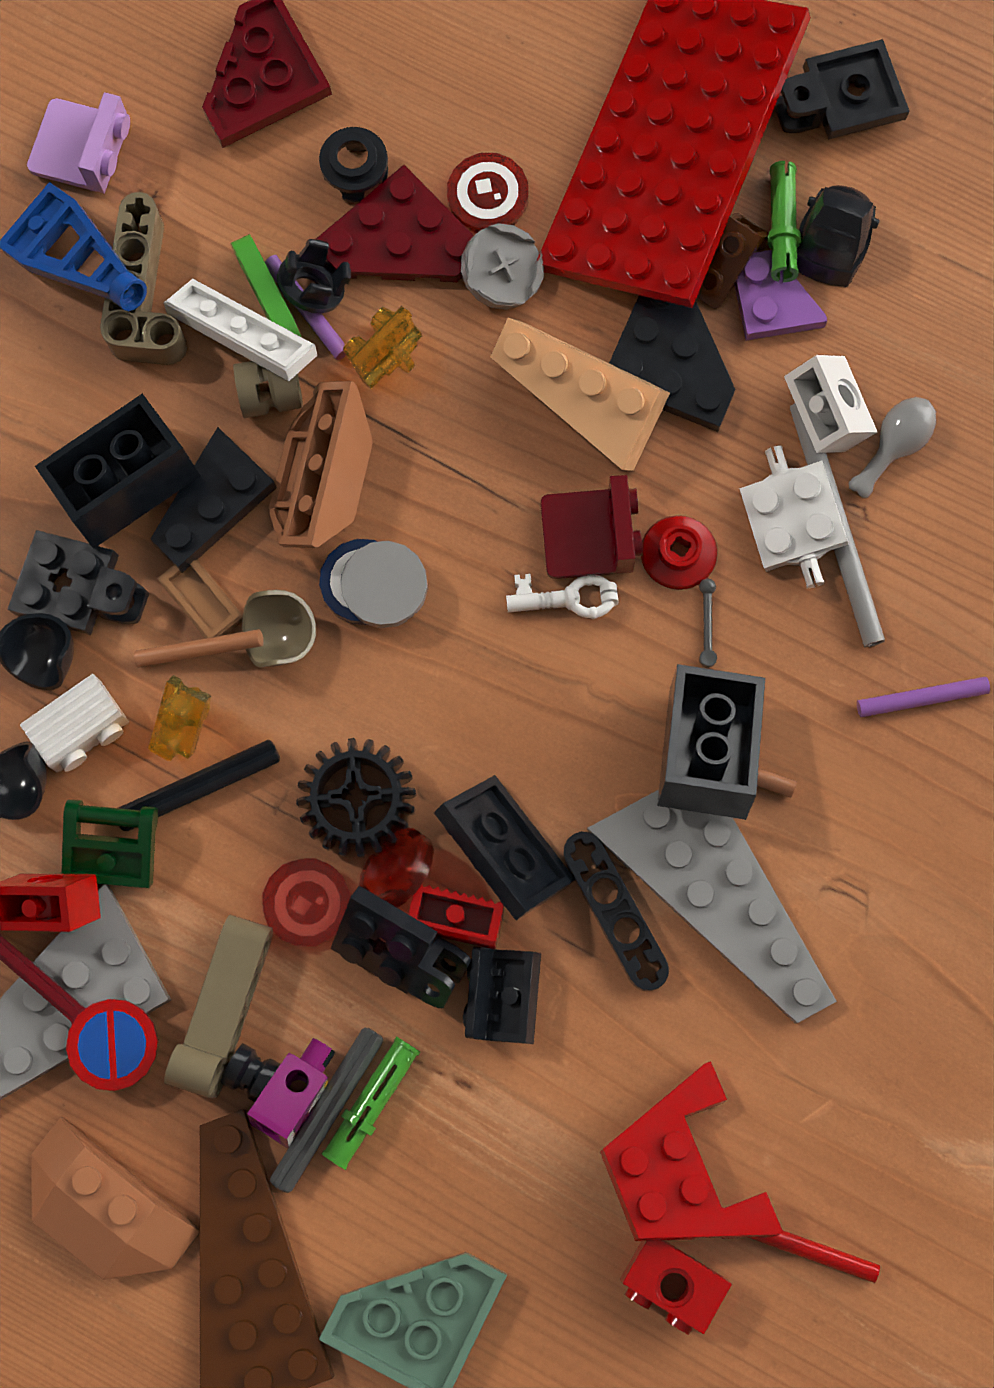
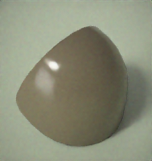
M285 590L260 591L253 593L248 598L243 612V632L260 629L263 635V646L246 649L254 665L257 667L285 665L298 661L310 651L316 637V622L310 607L302 598Z

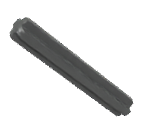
M366 1027L360 1031L272 1174L270 1182L276 1188L285 1193H289L294 1189L383 1043L381 1035Z

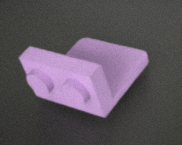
M104 92L98 109L62 99H52L47 106L27 162L30 173L35 176L105 194L110 177L114 174L117 166V157L122 142L127 137L130 128V116L127 114L120 96Z

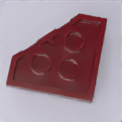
M249 0L238 7L234 18V29L229 42L226 41L215 70L217 74L210 93L207 92L202 106L204 114L222 148L332 95L330 84L283 0Z
M403 165L319 235L316 240L329 243L326 262L334 270L342 262L349 263L352 279H357V275L381 276L382 280L415 281V278H439L440 282L457 283L463 278L461 273L462 254L468 241L474 235Z

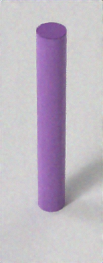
M272 255L266 259L265 264L277 282V272L282 262L277 255ZM295 281V284L298 286V288L301 291H304L302 287L298 284V282ZM296 307L336 360L344 358L349 353V348L322 313H311Z
M980 677L857 700V710L860 717L974 697L989 694L990 684L987 677Z

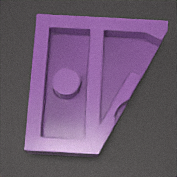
M772 250L753 253L734 284L745 339L752 340L825 328L827 323L826 314L797 279L783 282V270L780 271L779 282L772 279Z

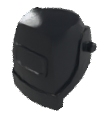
M836 185L829 188H821L816 197H809L807 203L809 209L799 227L801 243H799L797 248V268L799 273L817 282L848 287L867 254L872 230L877 229L880 220L875 218L876 206L873 205L864 193L853 187Z

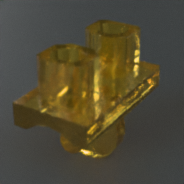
M402 306L396 312L381 307L372 317L370 323L375 332L368 341H365L360 336L352 337L343 347L344 353L360 379L371 389L385 374L390 376L397 367L406 373H409L415 367V363L409 355L417 348L416 342L422 337V334L412 322L411 313Z
M173 675L166 682L148 747L150 752L167 761H171L177 754L189 759L195 752L204 720H206L209 714L211 695L201 692L197 687L188 688L180 678Z

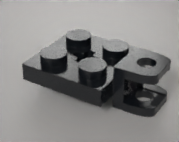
M883 39L805 59L802 67L804 73L794 75L785 80L781 90L782 96L778 98L774 107L784 132L801 133L820 128L821 123H823L828 140L906 120L910 112ZM854 82L857 88L864 87L866 91L862 92L861 96H854L847 91L849 83ZM788 113H789L791 116L800 117V118H791V117L788 115Z
M36 530L7 610L18 616L31 613L50 614L61 619L68 629L91 635L98 615L102 619L130 625L138 623L149 593L130 575L114 569L119 557L114 550L100 546L93 549L88 543ZM63 573H67V577L72 580L70 587L63 586L60 592H56V579ZM132 597H134V605L132 608L129 609Z
M358 886L350 897L331 949L340 954L346 961L359 965L379 977L386 985L396 987L406 994L410 993L423 1002L441 1009L448 1002L455 983H460L471 962L470 957L463 950L440 936L434 941L438 933L436 930L361 886ZM444 958L450 959L456 966L449 965ZM428 984L434 985L439 992L432 990Z

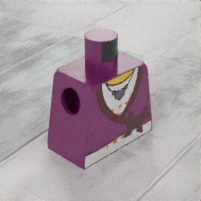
M313 1038L300 1058L288 1053L247 1113L251 1126L288 1149L328 1085V1077L323 1072L335 1055V1051ZM296 1080L304 1081L307 1084L304 1091L298 1093L292 1092L288 1088Z

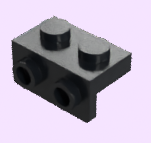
M473 947L471 962L467 969L469 980L468 1003L463 1011L466 1038L534 1044L541 953Z

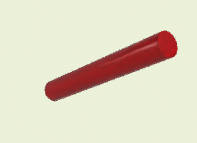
M784 1230L783 1233L774 1237H747L873 1283L877 1281L880 1272L879 1264Z

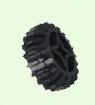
M349 738L347 752L342 753L339 744L334 742L331 744V750L335 756L329 760L322 751L316 753L318 761L322 764L319 770L309 764L305 766V772L314 779L313 782L299 781L298 788L310 793V796L298 798L296 804L299 808H311L310 811L300 817L303 825L317 822L309 832L313 840L327 833L322 844L325 850L330 851L336 842L340 841V856L347 857L350 846L353 844L355 845L357 856L364 858L366 855L365 844L371 843L375 853L380 854L383 852V849L378 839L385 836L389 843L395 845L398 840L391 829L395 826L401 831L408 830V823L399 818L400 814H415V807L411 804L403 803V800L412 799L417 796L415 788L402 787V785L413 779L410 771L396 774L404 764L403 759L397 756L388 763L386 762L391 752L388 746H382L377 754L374 755L373 740L367 739L363 750L358 751L355 738ZM361 764L380 770L390 780L392 788L381 789L380 786L366 784L363 780ZM348 767L344 784L338 789L328 790V794H322L331 776L340 769ZM355 778L363 795L368 796L366 802L361 800L363 805L358 807L359 817L351 802L346 800L348 794L352 796L350 791L355 789ZM385 802H392L385 818L375 827L366 830L367 815L370 810L384 805ZM332 807L333 810L347 811L352 823V832L342 831L332 826L326 820L322 808Z

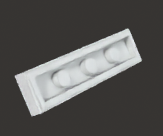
M193 278L164 302L168 315L287 381H290L318 356L315 344Z

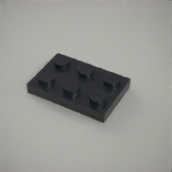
M495 775L444 802L434 812L449 835L452 836L474 868L481 874L516 921L566 889L575 881L574 876Z

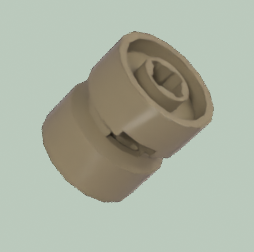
M253 361L233 364L237 395L244 418L266 415L270 407H275L279 412L303 407L298 374L290 381H287ZM268 381L270 391H260L259 384Z

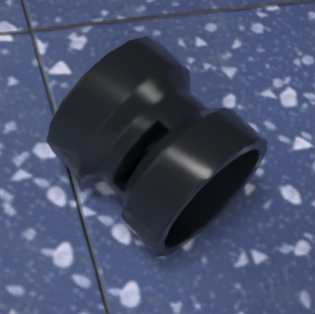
M242 1043L231 1058L222 1076L221 1084L232 1090L238 1088L244 1090L246 1088L248 1099L255 1102L280 1066V1063L273 1059L261 1062V1058L257 1056L256 1050Z

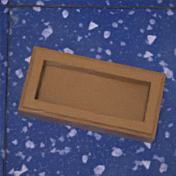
M194 560L190 564L191 566L183 573L174 565L157 578L205 638L227 635L242 623L243 615L198 560Z

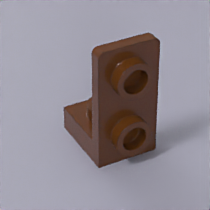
M739 213L731 214L697 298L714 309L720 308L753 253L763 250L766 246L769 232Z

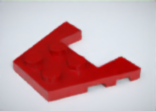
M711 1061L703 1064L600 1151L635 1241L694 1240L696 1238L734 1239L755 1236L767 1238L783 1233L767 1192L722 1208L685 1119L688 1116L723 1104L727 1100Z

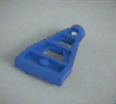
M51 182L44 187L0 240V249L29 272L110 299L126 311L138 308L146 297V284L128 271L85 210L75 199ZM68 226L73 227L80 239L62 260L47 256V251ZM96 250L104 258V261L90 277L78 272L77 270Z

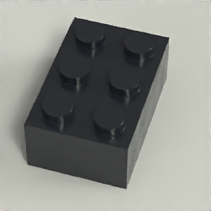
M143 393L35 465L65 512L93 549L201 476L184 448Z
M677 664L669 691L657 806L747 819L757 793L765 691L764 677Z

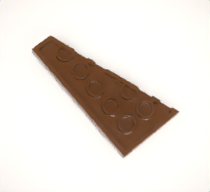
M242 1109L200 1125V1388H309L333 1379L334 1373L324 1343L319 1340L321 1334L246 1110Z

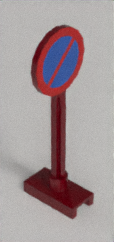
M0 934V960L71 1021L72 1026L68 1031L66 1051L70 1066L81 1081L95 1089L117 1091L135 1085L148 1074L157 1058L159 1039L155 1024L144 1009L130 1001L107 999L93 1003L85 1008Z

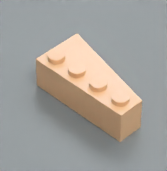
M509 317L490 356L619 468L634 471L670 392L522 321Z

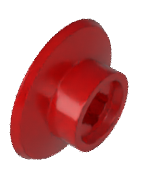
M682 515L663 518L648 529L642 540L643 554L641 560L644 569L655 582L664 587L676 590L695 587L703 579L709 577L716 565V541L710 530L694 518ZM676 542H680L681 545L689 548L684 557H679L678 554L671 551Z

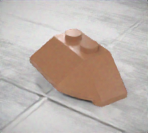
M352 381L319 382L313 391L314 396L302 407L288 429L275 480L277 488L272 492L268 508L273 527L278 534V543L283 547L318 548L354 522L373 439L357 384Z
M63 1117L59 1118L31 1154L32 1222L103 1280L173 1269L200 1234V1228Z

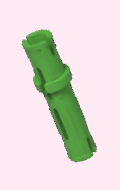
M785 161L773 163L769 170L771 176V230L769 235H767V244L772 249L771 277L777 282L780 280V271L782 270L783 282L793 281L799 274L797 268V248L799 243H801V233L797 229L796 220L797 167L790 161L787 164L788 173H785Z
M396 1036L391 1048L370 1077V1080L350 1110L345 1109L341 1115L344 1120L327 1148L321 1153L324 1157L346 1170L349 1161L366 1135L372 1136L376 1130L373 1124L392 1094L396 1091L416 1056L420 1054V1051ZM396 1065L395 1069L387 1079L386 1083L380 1090L377 1097L373 1099V1096L375 1095L378 1088L384 1081L385 1077L391 1070L392 1066ZM367 1106H370L369 1109H368V1111L366 1112L365 1116L363 1117V1119H362V1120L360 1121V1123L358 1124L356 1130L354 1131V1133H353L352 1136L350 1137V1139H349V1140H346L347 1137H348V1135L350 1134V1132L352 1131V1129L354 1128V1126L356 1125V1123H357L358 1120L360 1119V1117H361L362 1113L364 1112V1110L366 1109V1107H367Z

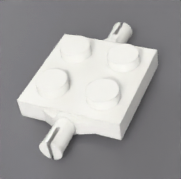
M774 446L778 463H776L771 448L765 451L772 474L763 481L739 489L766 572L785 565H800L806 582V588H814L815 585L811 571L818 586L825 583L817 559L830 550L849 545L823 461L801 468L788 469L782 450L783 447Z

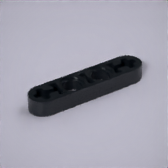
M581 831L573 834L564 845L563 857L630 982L636 988L642 991L658 989L666 982L669 974V966L660 947L601 841L590 832ZM579 841L584 846L591 844L594 846L595 850L591 853L590 857L595 868L601 863H604L607 870L596 872L586 882L583 881L580 875L589 872L585 862L582 859L574 861L571 857L576 851L575 843ZM608 879L616 885L618 893L612 903L601 904L593 898L592 887L598 880ZM628 918L635 921L639 928L637 940L633 943L624 944L615 938L613 929L618 920ZM644 941H647L651 949L644 950L642 953L649 964L654 962L659 964L660 969L655 973L657 981L651 983L648 978L640 980L636 972L641 968V964L636 955L628 961L623 952L635 950Z

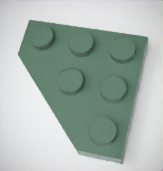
M465 1252L344 1293L340 1296L319 1340L408 1388H453L507 1277V1273Z

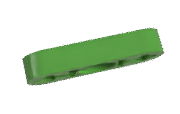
M248 234L231 242L236 258L267 319L301 337L294 318L251 235Z

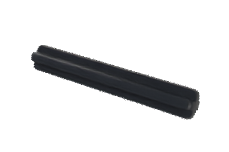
M266 740L118 808L141 810L143 806L157 807L158 817L277 764L280 761V756L274 743L271 740ZM119 826L121 830L126 832L134 829L132 827Z

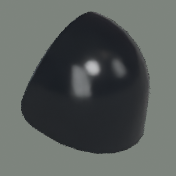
M44 613L23 615L6 624L0 631V663L19 681L37 689L54 690L62 685L71 666L74 654V643L67 625L58 617Z
M30 741L16 744L0 753V818L8 820L27 818L40 806L46 788L47 771L44 759Z

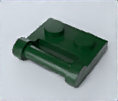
M68 799L63 815L61 874H96L97 884L150 888L153 884L155 831L158 823L157 807L143 806L141 810L88 806L83 805L82 800ZM81 823L138 828V839L81 834Z

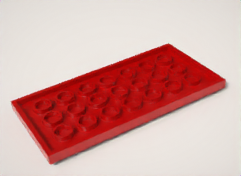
M648 0L540 251L542 253L544 272L693 308L811 19L809 8L767 0Z

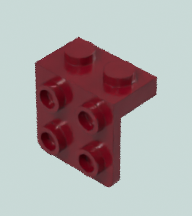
M627 475L610 476L608 489L547 494L542 497L540 505L546 572L550 578L562 579L587 575L633 573L636 556H642L643 549L641 531L633 530L631 515L638 514L637 489H629Z

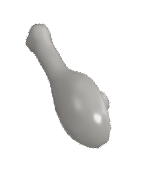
M919 397L905 399L886 414L881 425L879 449L864 470L849 481V489L858 492V495L862 498H868L873 492L875 482L890 463L898 458L921 450L928 443L936 426V410L929 400Z

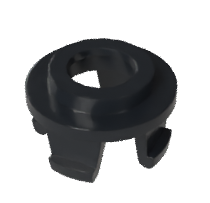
M361 127L340 129L331 134L321 147L319 164L324 180L337 190H340L344 201L360 202L364 198L365 191L373 188L378 183L381 184L388 178L386 147L380 137L368 129ZM344 147L352 151H368L367 161L361 167L355 169L345 168L341 165L337 155Z
M308 239L305 247L299 254L292 250L289 251L277 272L278 287L284 297L294 306L311 313H327L334 310L343 299L345 284L349 285L351 279V268L348 262H342L336 270L326 262L329 243L321 240ZM304 278L315 283H310L304 291H301L295 284V281Z

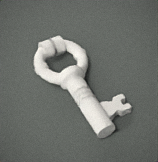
M525 574V579H520V575H514L515 587L518 588L516 595H506L508 613L540 610V608L566 607L578 616L591 619L602 617L619 603L616 583L610 582L599 575L581 576L575 579L565 590L551 591L550 593L541 592L540 594L532 593L530 588L531 574ZM585 585L600 586L602 605L590 608L579 604L580 594L578 590Z

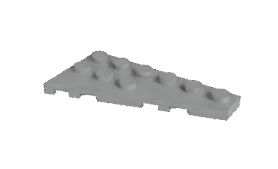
M659 790L587 828L588 832L597 836L601 843L621 863L632 870L663 902L701 937L703 936L731 965H734L761 993L795 1024L837 1002L733 818L657 806Z
M104 884L98 890L101 918L71 932H60L33 963L85 1008L93 1003L107 999L130 1001L149 1014L171 1001V998L109 885ZM20 977L0 998V1100L69 1060L66 1045L68 1031L72 1026L71 1021Z

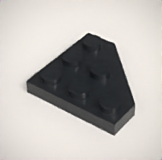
M641 295L638 296L609 364L670 392L662 410L718 432L736 389L696 300L693 308Z

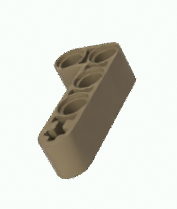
M133 192L121 201L113 250L128 271L146 284L147 294L143 303L132 311H126L112 300L105 298L100 329L109 349L118 359L131 362L171 365L181 361L185 356L187 341L175 318L164 313L151 312L164 233V222L153 198L143 192ZM136 223H140V224H139V227H140L142 233H140V231H139L138 226H137ZM144 253L141 259L134 262L128 261L131 255ZM124 330L132 331L127 339L123 341L115 340L120 332ZM165 334L174 335L169 343L165 345L156 344L161 336Z
M231 914L227 917L184 1043L177 1044L170 1057L164 1077L166 1085L206 1098H217L223 1088V1084H221L222 1076L235 1053L273 936L272 927Z

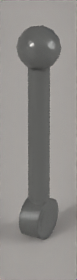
M706 578L699 585V589L703 593L704 651L700 654L699 662L703 667L710 668L717 661V655L712 650V594L716 590V583L712 579Z

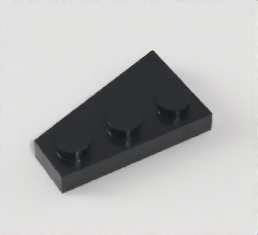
M219 427L215 430L194 465L201 476L179 490L150 538L153 544L181 573L277 488L274 481Z

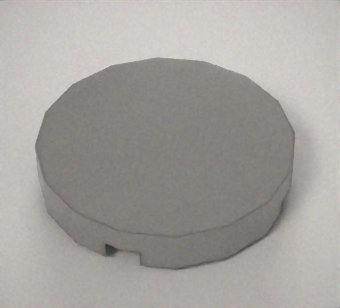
M498 223L479 231L468 241L461 258V273L467 289L478 301L491 308L508 310L524 304L538 291L544 278L542 253L538 252L537 247L534 245V239L529 233L514 225Z
M391 541L371 542L356 550L346 562L341 576L342 596L350 611L364 624L378 628L397 627L407 622V619L413 617L422 608L428 592L426 570L418 555L405 545Z

